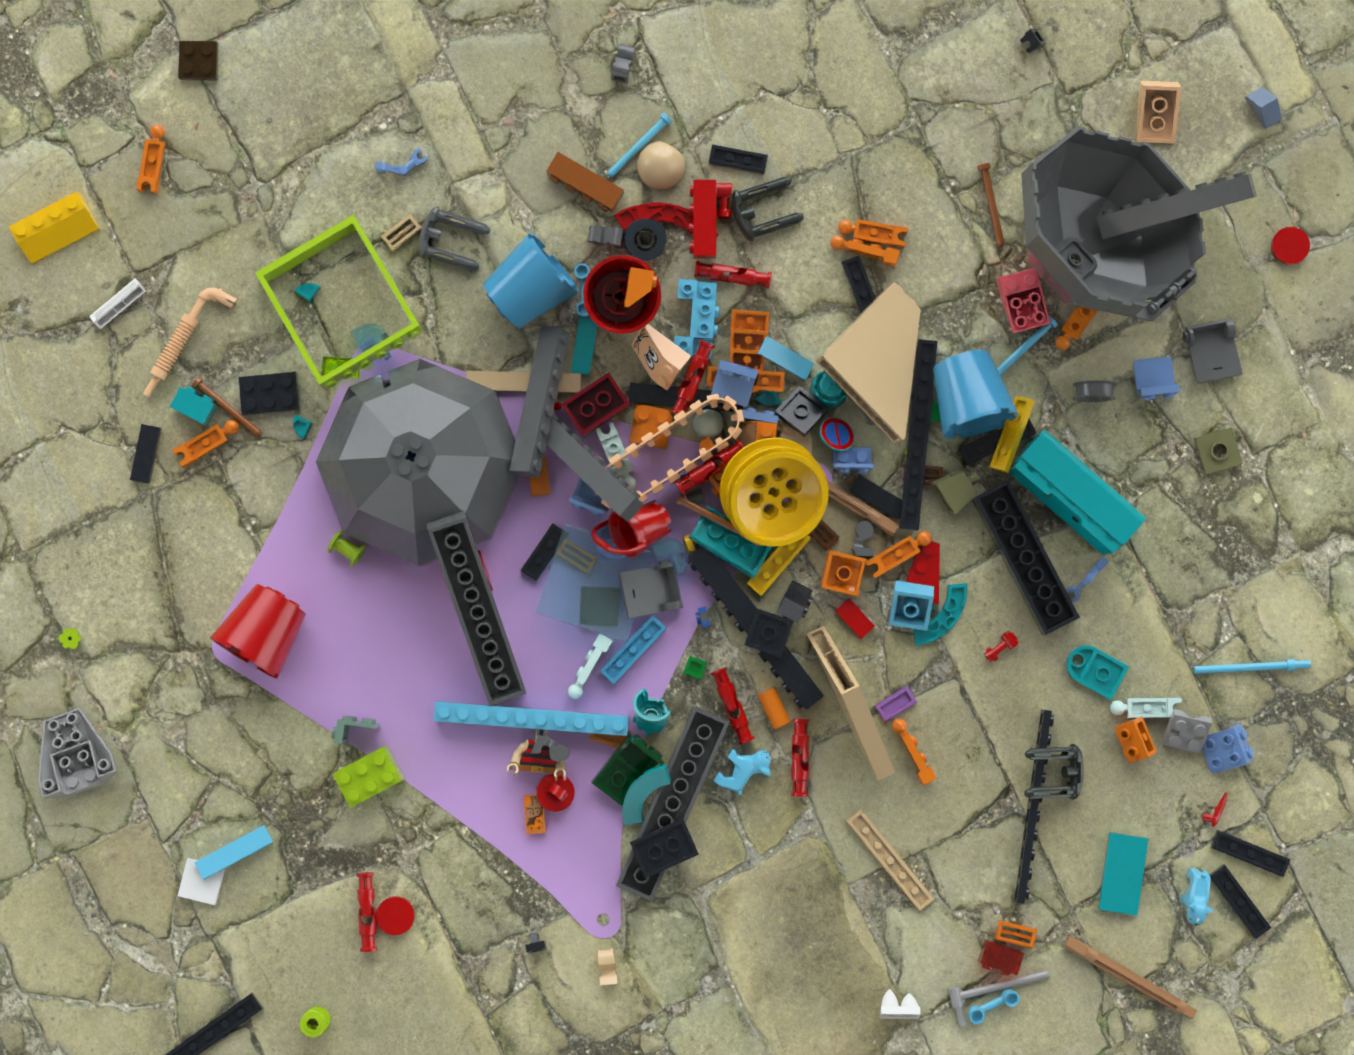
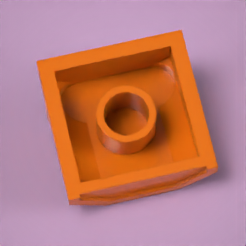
M636 404L629 443L640 444L643 442L641 440L643 436L649 432L652 435L659 432L657 427L666 421L668 424H671L674 412ZM663 434L653 440L655 443L654 447L666 450L669 436L666 437Z
M829 550L822 571L820 588L858 597L867 559Z

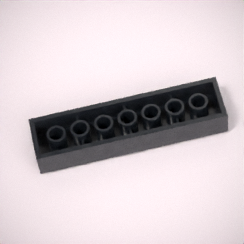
M1007 480L974 497L972 501L1041 635H1047L1080 618L1010 481Z

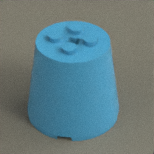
M532 232L525 236L483 283L487 297L492 303L496 304L503 318L506 317L509 322L519 329L579 293L576 284L553 254L549 256L543 248L546 246Z
M969 350L947 357L934 366L933 372L940 420L945 439H954L957 435H960L961 439L980 435L1004 426V421L1008 419L1013 421L1018 417V411L989 351Z

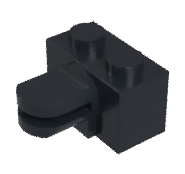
M792 580L778 607L777 613L781 614L784 618L787 617L792 621L798 622L800 617L804 618L813 600L810 597L813 590Z

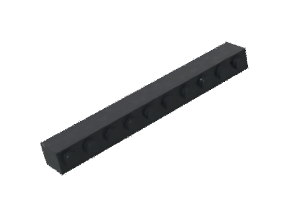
M701 546L688 556L690 560L687 562L694 572L698 570L701 574L699 579L704 586L707 587L709 585L713 590L711 595L717 602L721 600L725 605L722 609L728 617L733 616L737 622L734 624L740 632L745 631L748 635L757 608L718 557ZM786 645L781 658L763 651L758 653L764 663L768 661L772 666L770 669L772 674L776 678L780 677L784 683L781 685L788 694L790 692L793 693L796 697L793 701L800 709L803 707L807 710L824 697V694Z

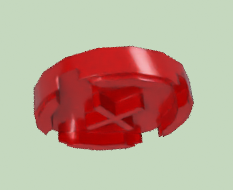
M1294 226L1279 230L1271 241V252L1274 258L1286 265H1294L1301 262L1310 250V240L1307 234Z
M393 896L385 899L379 905L376 919L380 929L385 933L401 935L413 925L415 912L411 902L406 898Z

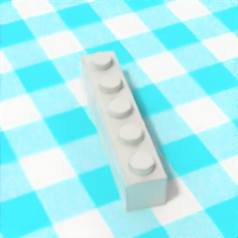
M135 278L89 317L101 329L145 293L146 290Z

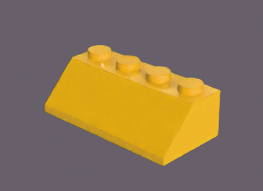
M77 191L8 226L17 244L31 264L100 229L84 197Z

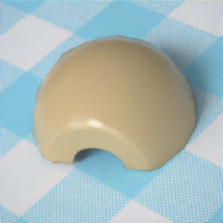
M655 141L647 145L641 151L637 161V172L641 181L648 187L655 189H668L676 185L683 177L685 171L683 155L672 146L661 141Z

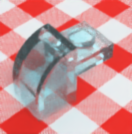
M364 324L351 331L362 352L389 337L386 331L376 324ZM387 352V355L383 358L388 360L392 356L390 352Z
M664 538L652 544L657 561L672 557L678 575L686 572L685 568L688 566L685 557H680V554L687 552V550L680 541L673 538Z

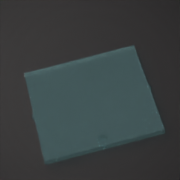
M565 524L552 564L548 567V577L536 613L627 642L634 617L627 618L619 573L650 567L654 553L644 550L642 554L634 558L625 556L623 559L616 561L608 560L602 557L596 550L591 532Z

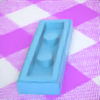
M770 337L765 338L758 352L762 357L802 380L807 379L814 365L811 361Z

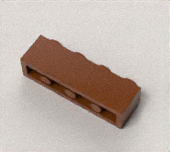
M557 152L546 170L549 180L556 184L562 183L565 185L564 188L573 194L576 191L582 195L581 198L588 203L595 202L598 204L597 207L606 213L608 211L613 213L624 194V189L560 152Z

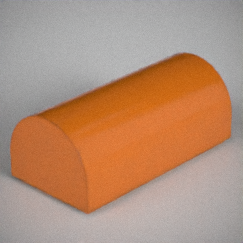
M775 686L757 694L773 730L791 722Z

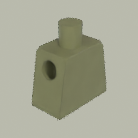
M957 470L931 482V485L950 514L956 515L976 496L977 492L973 485L980 481V477L975 471L966 476L964 471Z

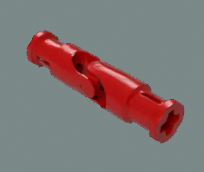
M696 261L694 277H708L710 280L747 286L759 285L765 286L767 289L770 287L772 272L762 273L756 272L755 269L739 268L717 263L705 264L700 263V261Z
M699 340L700 345L689 364L684 381L677 394L678 399L674 408L671 409L672 412L678 414L684 411L686 414L690 402H693L698 386L709 363V355L711 350L715 348V345ZM697 369V375H694L693 372Z
M738 439L736 444L730 448L721 450L705 461L703 465L688 472V475L681 480L674 481L680 493L685 496L687 491L695 486H700L710 476H714L724 470L733 456L744 448L741 441ZM720 460L722 465L716 469L712 461Z
M725 667L712 672L711 676L715 678L718 686L717 691L720 698L725 702V711L733 730L737 733L738 743L741 745L755 739V737L750 733L748 728L749 722L740 701L736 699L735 687L733 682H730L726 673L727 668ZM739 708L740 716L739 718H734L729 711Z
M793 719L794 734L792 735L791 765L793 792L791 796L808 797L806 784L809 779V735H807L809 719Z
M374 872L356 873L359 879L357 899L361 906L358 910L359 935L362 941L360 952L377 951L375 946V934H377L376 913L374 906L372 907L375 899V889L372 886ZM361 916H373L372 923H363Z

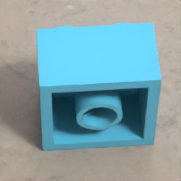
M895 581L889 625L927 631L934 597V586Z

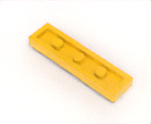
M1021 396L1015 397L1014 405L1018 411V417L1013 421H1009V419L1006 421L989 466L992 469L1009 473L1034 406V400Z
M807 535L792 544L779 546L761 566L756 577L751 578L747 582V585L762 596L811 537Z

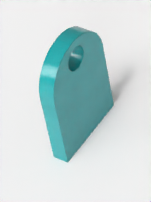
M1089 645L1076 647L1069 653L1066 660L1067 672L1073 680L1109 700H1112L1129 669L1128 665ZM1076 654L1082 657V663L1078 666L1072 661L1073 656Z

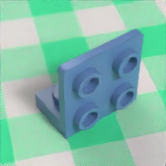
M720 359L711 395L718 394L719 398L724 399L726 396H729L738 405L747 407L758 370Z
M851 447L843 452L833 451L832 471H837V474H848L850 471H856V474H868L874 468V464H871V447Z

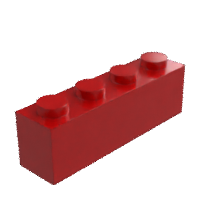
M693 180V185H690V197H693V204H690V216H693V223H690V235H693V242H690V253H693V259H716V180Z

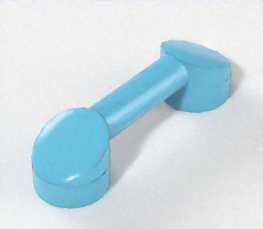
M583 263L578 264L574 270L575 275L580 279L581 302L577 305L576 311L580 316L588 317L589 315L583 301V288L591 270Z
M1006 989L1000 997L980 1007L978 1005L972 1006L968 1017L972 1023L980 1024L985 1019L984 1013L1004 1003L1009 1007H1014L1019 1003L1020 997L1016 991Z

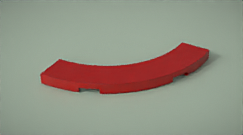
M649 202L647 204L631 206L613 215L620 227L624 229V232L632 222L645 218L676 225L689 233L690 223H693V216H690L689 209L663 202Z

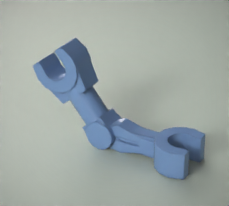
M418 148L410 157V161L403 166H392L376 161L375 169L376 172H392L397 175L406 176L413 167L426 163L428 157L425 156L423 159H418L417 155L421 153V150Z
M1104 556L1094 564L1093 568L1086 574L1079 585L1067 588V593L1074 592L1076 595L1072 599L1073 602L1079 599L1080 590L1087 584H1090L1095 576L1108 564L1109 561Z

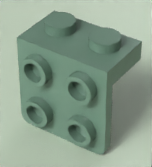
M343 716V719L337 720L336 727H333L332 738L334 743L344 744L347 743L349 725L377 729L380 728V724L376 723L375 719L365 718L362 721H357V717Z

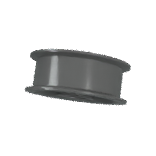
M1099 380L1075 382L1073 386L1076 387V397L1073 400L1080 402L1113 401L1116 399L1113 396V386L1116 383Z

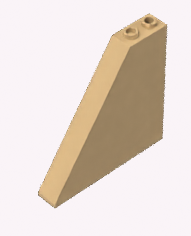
M895 282L885 288L816 362L891 441L897 444L906 437L921 309L904 292L903 288Z
M822 626L807 633L809 641L875 777L879 781L894 774L895 770L861 688L827 630Z

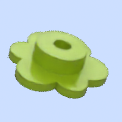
M66 628L63 630V634L59 636V641L63 643L64 648L76 649L78 642L81 641V636L78 635V629L71 628L69 630Z

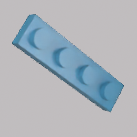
M652 615L600 672L615 684L666 630V627Z

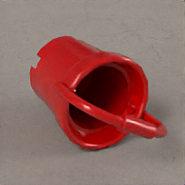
M656 500L645 503L629 522L613 511L608 520L599 523L593 528L591 537L594 543L606 552L634 558L642 554L645 548L670 534L671 529L668 530L667 525L671 523V519L662 504L656 505ZM608 525L611 538L618 549L612 548L610 544L597 537L596 532Z

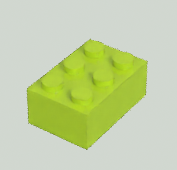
M387 745L332 774L350 808L405 779Z

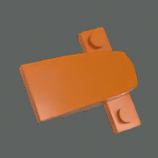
M732 309L730 362L758 370L751 393L759 390L783 392L785 372L764 371L765 358L758 354L765 338L768 337L770 312ZM708 366L707 386L714 385L718 367Z

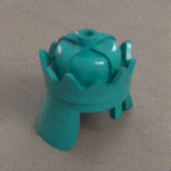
M825 370L816 374L811 381L810 394L829 409L839 407L845 402L847 393Z
M646 689L639 690L633 699L635 710L633 723L637 724L639 730H645L647 735H650L652 732L660 733L663 727L667 728L668 716L671 711L667 710L662 698L660 700L648 698Z

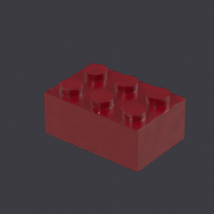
M609 372L561 403L562 408L583 438L631 407Z

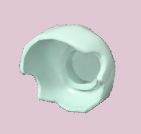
M703 410V414L695 416L693 429L699 437H716L724 427L723 417L715 410Z

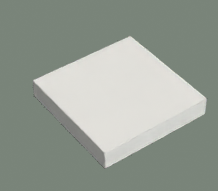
M187 858L178 896L216 905L225 869L203 880L194 863L198 860Z

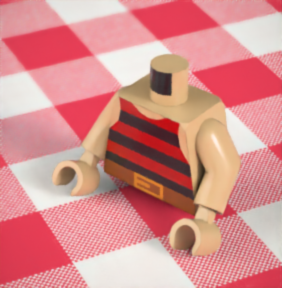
M536 729L535 740L527 739L526 742H522L513 753L510 764L507 766L506 774L508 775L510 770H514V777H517L519 767L521 771L552 773L556 781L559 775H563L564 781L566 780L565 761L556 762L550 759L548 746H544L540 753H531L538 735H547V730Z

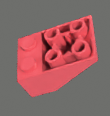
M1033 268L996 277L1000 298L1013 333L1050 324L1039 275Z

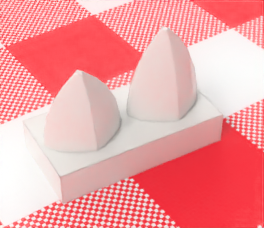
M890 989L885 993L880 1008V1019H919L921 1014L920 1007H918L915 998L910 993L904 997L901 1006L898 1005L897 998Z

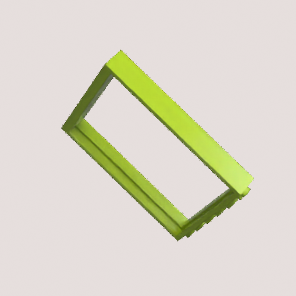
M354 214L255 272L317 382L324 390L336 386L337 382L342 379L350 378L357 370L367 368L372 361L385 357L387 352L402 347L404 342L409 339H415L416 336L423 332L416 317ZM357 230L412 324L322 376L268 282Z

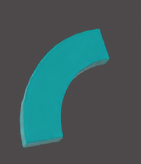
M967 583L947 585V597L944 606L936 617L929 621L928 630L913 629L915 646L924 645L939 639L956 624L965 607Z
M666 764L645 771L643 775L634 780L630 785L622 809L624 825L642 823L644 819L642 808L646 798L657 788L670 784L671 779Z

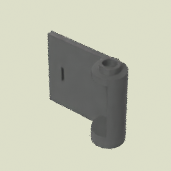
M1232 318L1185 327V331L1182 333L1183 340L1188 344L1197 384L1243 374L1234 341L1236 328Z
M670 559L659 561L658 566L619 573L627 618L683 608L674 562L670 563Z

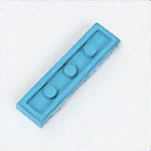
M263 825L194 863L202 879L205 880L274 842L266 826Z

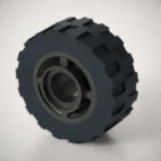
M646 218L638 219L632 222L624 233L625 248L635 258L643 261L653 260L665 249L666 233L658 222ZM643 234H647L650 237V242L647 245H642L640 242V237Z

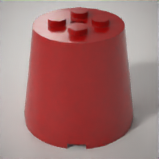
M627 255L608 257L599 262L586 278L583 288L585 309L590 318L606 331L616 334L636 332L649 324L658 312L661 303V287L658 278L656 287H652L649 293L628 308L624 307L625 299L618 302L617 298L614 297L619 292L626 296L631 267L653 271L649 265L638 258Z
M256 584L211 635L210 639L244 662L252 661L258 665V670L277 679L306 613L299 608V604L286 599L285 595L281 592L273 590L268 586L264 587Z

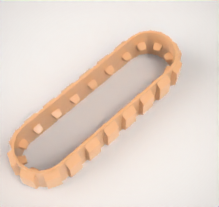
M718 394L709 395L703 403L698 400L690 405L691 410L686 414L684 411H681L673 417L675 421L671 424H668L666 421L657 427L659 432L652 435L649 432L641 438L643 442L636 446L633 443L625 448L627 453L621 457L619 454H616L610 458V464L606 468L608 466L611 468L614 466L618 469L621 468L623 460L629 456L636 458L639 456L637 451L646 445L650 448L655 445L653 440L663 434L668 437L671 435L670 429L679 423L682 426L686 425L688 417L694 413L700 416L704 413L702 408L711 404L712 408L718 407L717 403H723V408L727 411L731 408L735 412V414L730 415L731 421H737L736 428L730 426L728 429L731 435L724 440L720 437L715 439L717 445L709 450H706L704 447L700 449V456L694 460L685 459L683 461L684 466L676 472L672 469L668 470L667 478L659 483L653 480L650 482L652 487L644 493L638 490L637 493L641 495L639 499L644 503L648 500V494L651 492L655 495L665 489L663 484L668 481L670 484H673L674 481L681 478L679 476L680 473L685 471L688 474V472L697 467L695 463L700 460L705 463V461L713 457V451L717 449L720 452L729 447L728 442L731 439L736 441L742 432L739 424L744 423L742 410H737L735 407L737 402L729 396H726L724 399L719 398ZM602 499L601 504L612 510V508Z

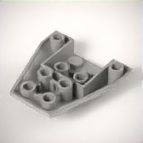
M81 708L43 721L38 775L43 799L70 797L105 784L117 773L112 752Z

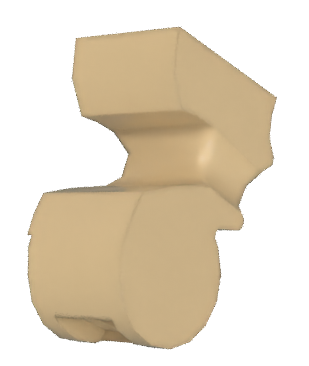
M599 949L600 986L618 984L614 949Z

